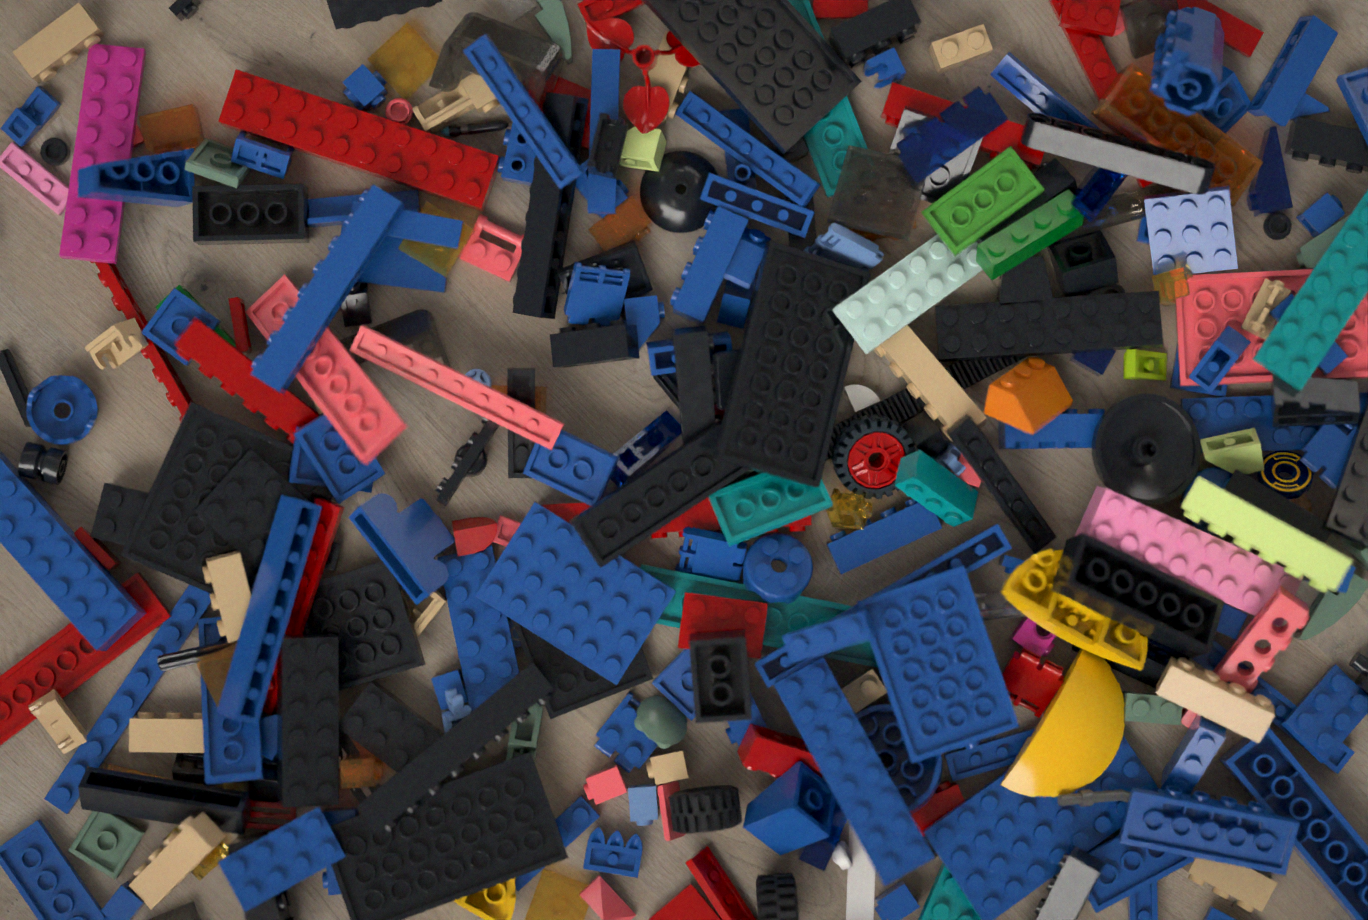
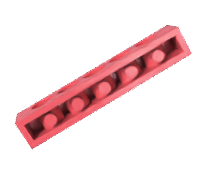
M1280 585L1212 672L1216 673L1220 680L1237 683L1244 687L1247 693H1251L1258 683L1257 677L1262 671L1267 672L1274 664L1275 658L1273 657L1279 650L1284 651L1291 643V635L1296 628L1302 629L1309 620L1308 604ZM1282 617L1287 620V623L1284 626L1277 627L1272 624V621L1275 618ZM1260 639H1266L1270 642L1266 648H1259L1255 643ZM1246 660L1250 661L1253 666L1249 669H1242L1238 664ZM1183 707L1181 723L1189 728L1198 714Z

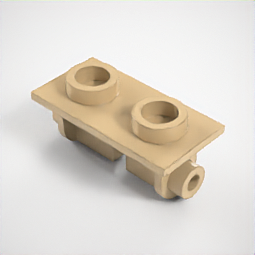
M1265 279L1241 328L1266 340L1276 322L1269 312L1290 294L1291 290L1285 288V284L1279 280L1272 282Z

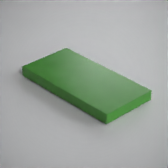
M1010 146L924 209L922 215L954 257H956L1042 194L1045 189L1012 146Z

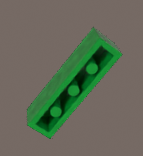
M1068 189L978 244L976 262L993 281L1082 226L1085 208Z

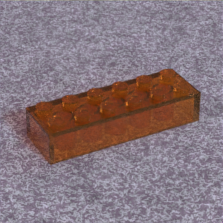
M1131 62L1118 73L1091 115L1120 136L1212 162L1215 165V170L1209 188L1229 186L1231 208L1235 206L1263 162L1198 112L1188 116L1168 109L1164 98L1152 94L1153 91L1149 90L1153 78Z

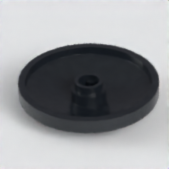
M1138 394L1119 400L1105 411L1094 430L1092 459L1102 483L1107 489L1145 506L1168 502L1183 493L1193 481L1200 464L1201 444L1193 420L1180 405L1160 395Z

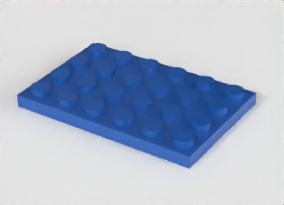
M535 501L475 596L617 685L676 593V590L621 555L600 568L572 524Z
M964 565L856 602L859 611L867 608L869 610L876 636L869 639L911 763L1019 727Z

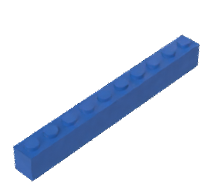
M995 524L871 596L964 565L968 574L1010 550L1012 547L1000 526ZM857 604L831 619L859 611ZM783 645L757 660L754 664L769 688L830 652L791 663L786 647Z

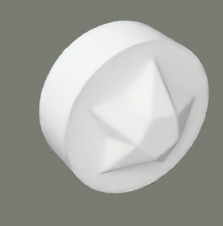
M843 840L834 843L833 861L842 870L853 867L854 861L847 843Z

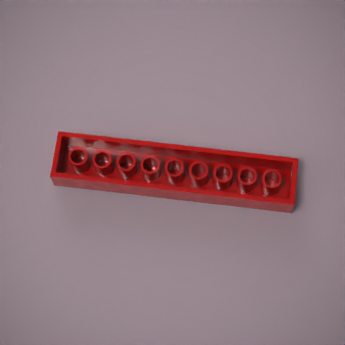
M237 69L235 70L218 120L224 127L239 132L242 130L247 132L248 135L287 148L292 147L296 151L481 212L485 211L500 160L498 155Z

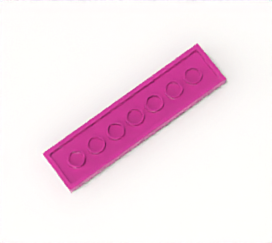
M95 44L88 50L59 256L62 259L117 264L125 202L78 198V169L93 164L132 158L146 58L144 48Z

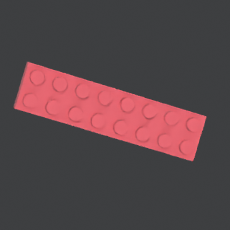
M285 274L245 311L266 340H268L274 330L279 331L284 323L282 321L284 313L290 306L294 308L299 300L297 297L298 287ZM328 326L299 370L296 378L360 461L367 465L408 426Z

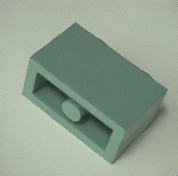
M1122 691L1125 704L1124 721L1181 725L1182 706L1155 693Z

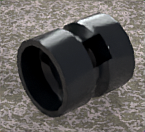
M28 441L20 456L19 476L35 480L40 476L43 482L59 485L66 472L68 451L53 447L46 450L45 445Z

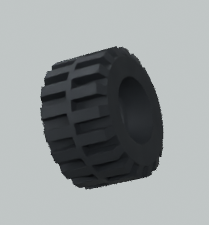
M731 785L698 787L681 790L669 796L672 826L675 832L682 834L713 832L733 828L742 823L739 790L737 787Z
M793 874L758 875L756 879L758 920H799L796 882Z

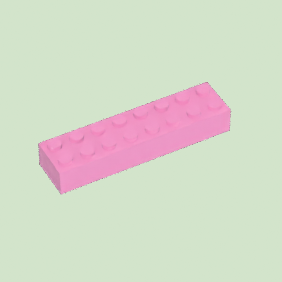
M1100 486L1096 487L1075 534L1076 536L1085 533L1253 616L1258 614L1280 585L1296 595L1304 577L1302 576L1301 579L1296 578L1283 571L1284 567L1280 565H1272L1251 552ZM1282 617L1275 618L1272 624L1281 627L1285 619Z

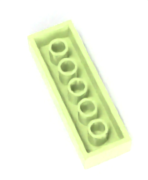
M1200 477L1196 478L1180 506L1181 509L1185 510L1183 516L1196 523H1199L1200 519L1210 524L1208 530L1221 537H1224L1226 533L1235 538L1232 543L1247 551L1251 547L1260 551L1259 558L1272 565H1275L1277 561L1285 565L1283 571L1296 578L1301 579L1303 575L1311 579L1309 585L1321 592L1326 593L1328 589L1336 591L1352 563V560Z

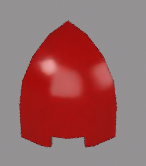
M473 517L452 521L458 556L474 554L485 550L493 542L497 534V523L491 518Z

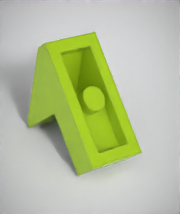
M1127 349L1124 353L1123 378L1126 380L1166 381L1167 353Z

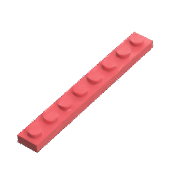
M364 325L360 327L351 346L350 352L550 450L553 449L564 426V423Z

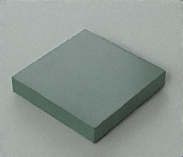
M205 138L186 161L184 170L237 188L251 171V168L231 162L234 147Z
M92 811L68 851L116 880L146 831L120 815Z

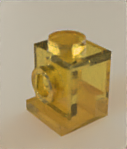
M834 488L830 497L833 505L826 509L832 527L864 530L867 519H870L872 515L871 502H866L863 495L841 493L839 489Z

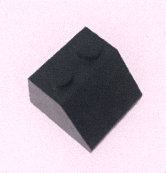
M1099 225L1069 233L1047 247L1057 282L1065 297L1076 296L1119 283L1116 257Z

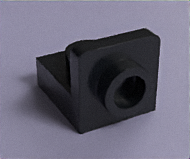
M356 282L341 305L344 327L372 324L367 283L361 284Z

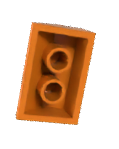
M1030 356L989 385L984 414L1033 435L1071 407L1073 399L1055 367L1045 363L1041 358Z

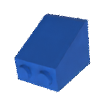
M800 761L747 804L743 828L781 856L830 836L836 797L828 783Z

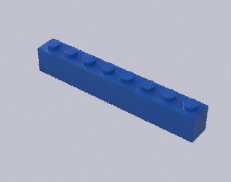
M374 184L370 190L365 189L358 200L360 206L355 213L351 212L343 223L345 229L339 237L336 235L328 246L330 252L325 260L320 259L315 265L312 272L315 274L309 284L305 283L297 294L299 300L294 308L290 306L282 317L283 325L279 331L274 330L267 340L268 348L263 355L259 354L252 363L251 368H253L251 375L283 395L405 208L401 201Z
M281 495L216 713L232 719L258 724L322 506Z

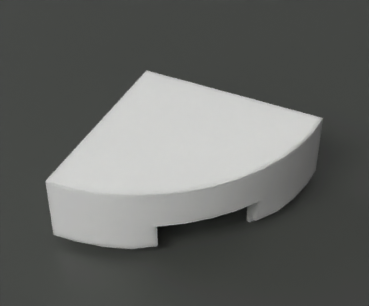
M848 385L844 387L854 412L880 402L875 392L865 386Z

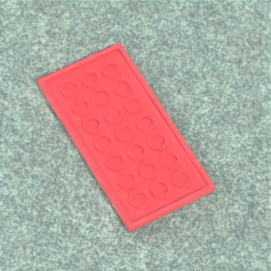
M1313 269L1174 276L1180 386H1200L1190 379L1189 375L1228 325L1251 341V343L1218 385L1272 382L1273 373L1252 360L1265 339L1242 329L1241 326L1265 279L1272 282L1274 280L1283 282L1285 284L1284 287L1291 290L1290 294L1292 293L1295 296ZM1368 292L1335 340L1348 357L1327 375H1324L1317 367L1311 377L1335 380L1368 378Z

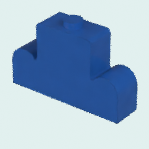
M379 493L360 505L348 517L416 605L432 595L448 580L449 573L446 565L439 560H435V558L452 545L455 539L445 527L441 518L434 513L424 499L420 498L403 511L397 512L395 500L388 494Z

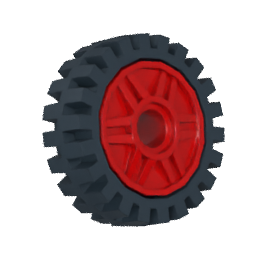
M871 414V417L861 416L859 421L852 420L850 422L851 426L848 428L844 426L841 429L842 435H837L835 439L836 445L832 447L834 455L831 456L833 468L842 484L850 492L852 491L859 497L862 495L865 499H871L872 497L883 499L882 495L889 497L893 495V490L900 491L899 488L894 486L900 459L916 452L913 441L906 430L893 419L891 420L883 415L879 417L877 414ZM879 452V457L875 461H868L871 454Z

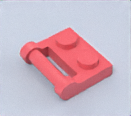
M480 214L460 259L511 282L521 260V242L524 234L522 236L489 221L488 217ZM483 230L516 245L514 253L480 238Z

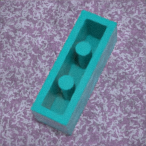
M921 450L900 459L894 486L952 527L973 519L978 496L977 490Z

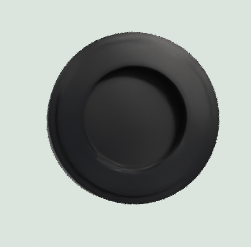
M49 138L42 144L40 154L42 159L49 165L61 166L68 161L70 149L63 140Z

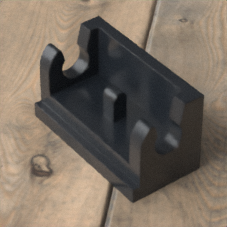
M600 112L587 165L589 174L616 179L629 127L625 123V119L619 117L618 120H614L608 114Z

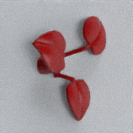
M608 18L587 23V37L591 49L620 50V63L626 53L632 55L634 63L639 69L643 70L642 73L646 87L638 85L629 89L623 99V109L627 118L640 133L646 134L653 131L663 122L670 106L667 91L661 86L651 87L649 71L656 66L657 57L675 54L676 61L682 66L696 67L701 64L671 31L666 36V41L672 48L671 50L657 49L653 51L647 45H640L630 50L628 48L633 45L635 36L632 27L625 20Z

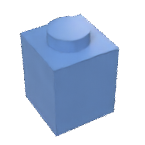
M656 783L629 785L630 822L636 821L637 826L652 825L653 820H658Z

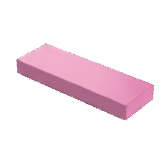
M11 142L0 156V168L61 216L66 210L69 187L19 146Z

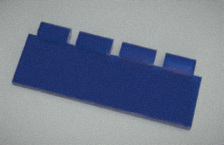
M977 86L962 97L967 105L966 109L960 101H956L939 113L945 122L943 125L935 116L917 129L922 138L920 141L912 132L896 143L902 153L898 158L916 184L1009 120L990 92L985 94L981 87Z

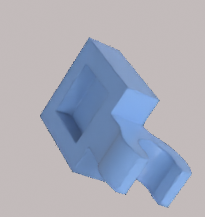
M945 440L948 447L931 458L946 469H951L959 476L966 469L957 460L961 452Z
M456 688L445 691L449 711L442 712L444 734L472 712L468 705L463 706V696L461 694L457 695Z

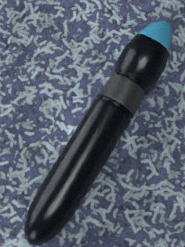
M493 120L460 126L455 124L444 128L441 134L449 137H458L460 135L494 132L507 128L509 123L504 120Z

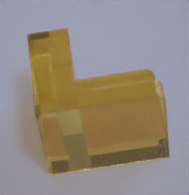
M1179 268L1152 276L1154 290L1159 291L1161 305L1167 307L1177 304V298L1190 294L1187 279L1193 277L1192 271L1186 268Z

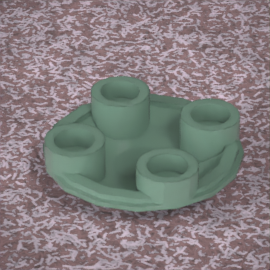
M653 696L646 698L640 703L634 725L639 731H643L649 739L656 742L660 748L667 749L685 737L687 720L684 714L669 699Z

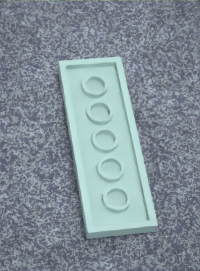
M936 235L837 305L833 312L867 355L983 271L976 262L977 245L979 243L976 241L954 257L940 237Z

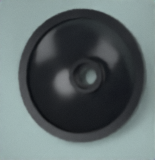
M673 151L664 154L659 172L646 170L641 180L640 199L648 218L661 229L672 233H690L704 227L710 210L716 212L718 207L717 205L700 200L709 172L718 175L713 165L704 157L689 151ZM678 185L686 187L684 194L676 192L675 189Z

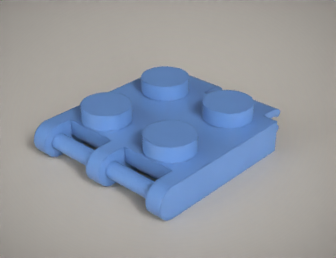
M832 223L826 234L819 235L815 239V244L803 250L867 272L883 260L881 257L884 255L882 251L878 250L879 246L837 223Z

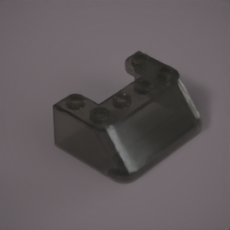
M477 12L467 13L443 44L429 86L443 92H450L459 86L464 70L480 76L463 50L484 34H488L542 111L546 92L553 93L565 60L563 48L555 42Z

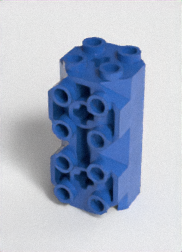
M1186 7L1177 11L1170 10L1165 20L1166 30L1164 34L1159 33L1154 45L1156 51L1152 62L1155 64L1151 72L1153 79L1149 90L1153 91L1152 94L1164 98L1168 109L1190 116L1195 114L1198 109L1204 108L1206 110L1211 108L1220 91L1225 33L1221 27L1220 19L1214 13L1197 7Z

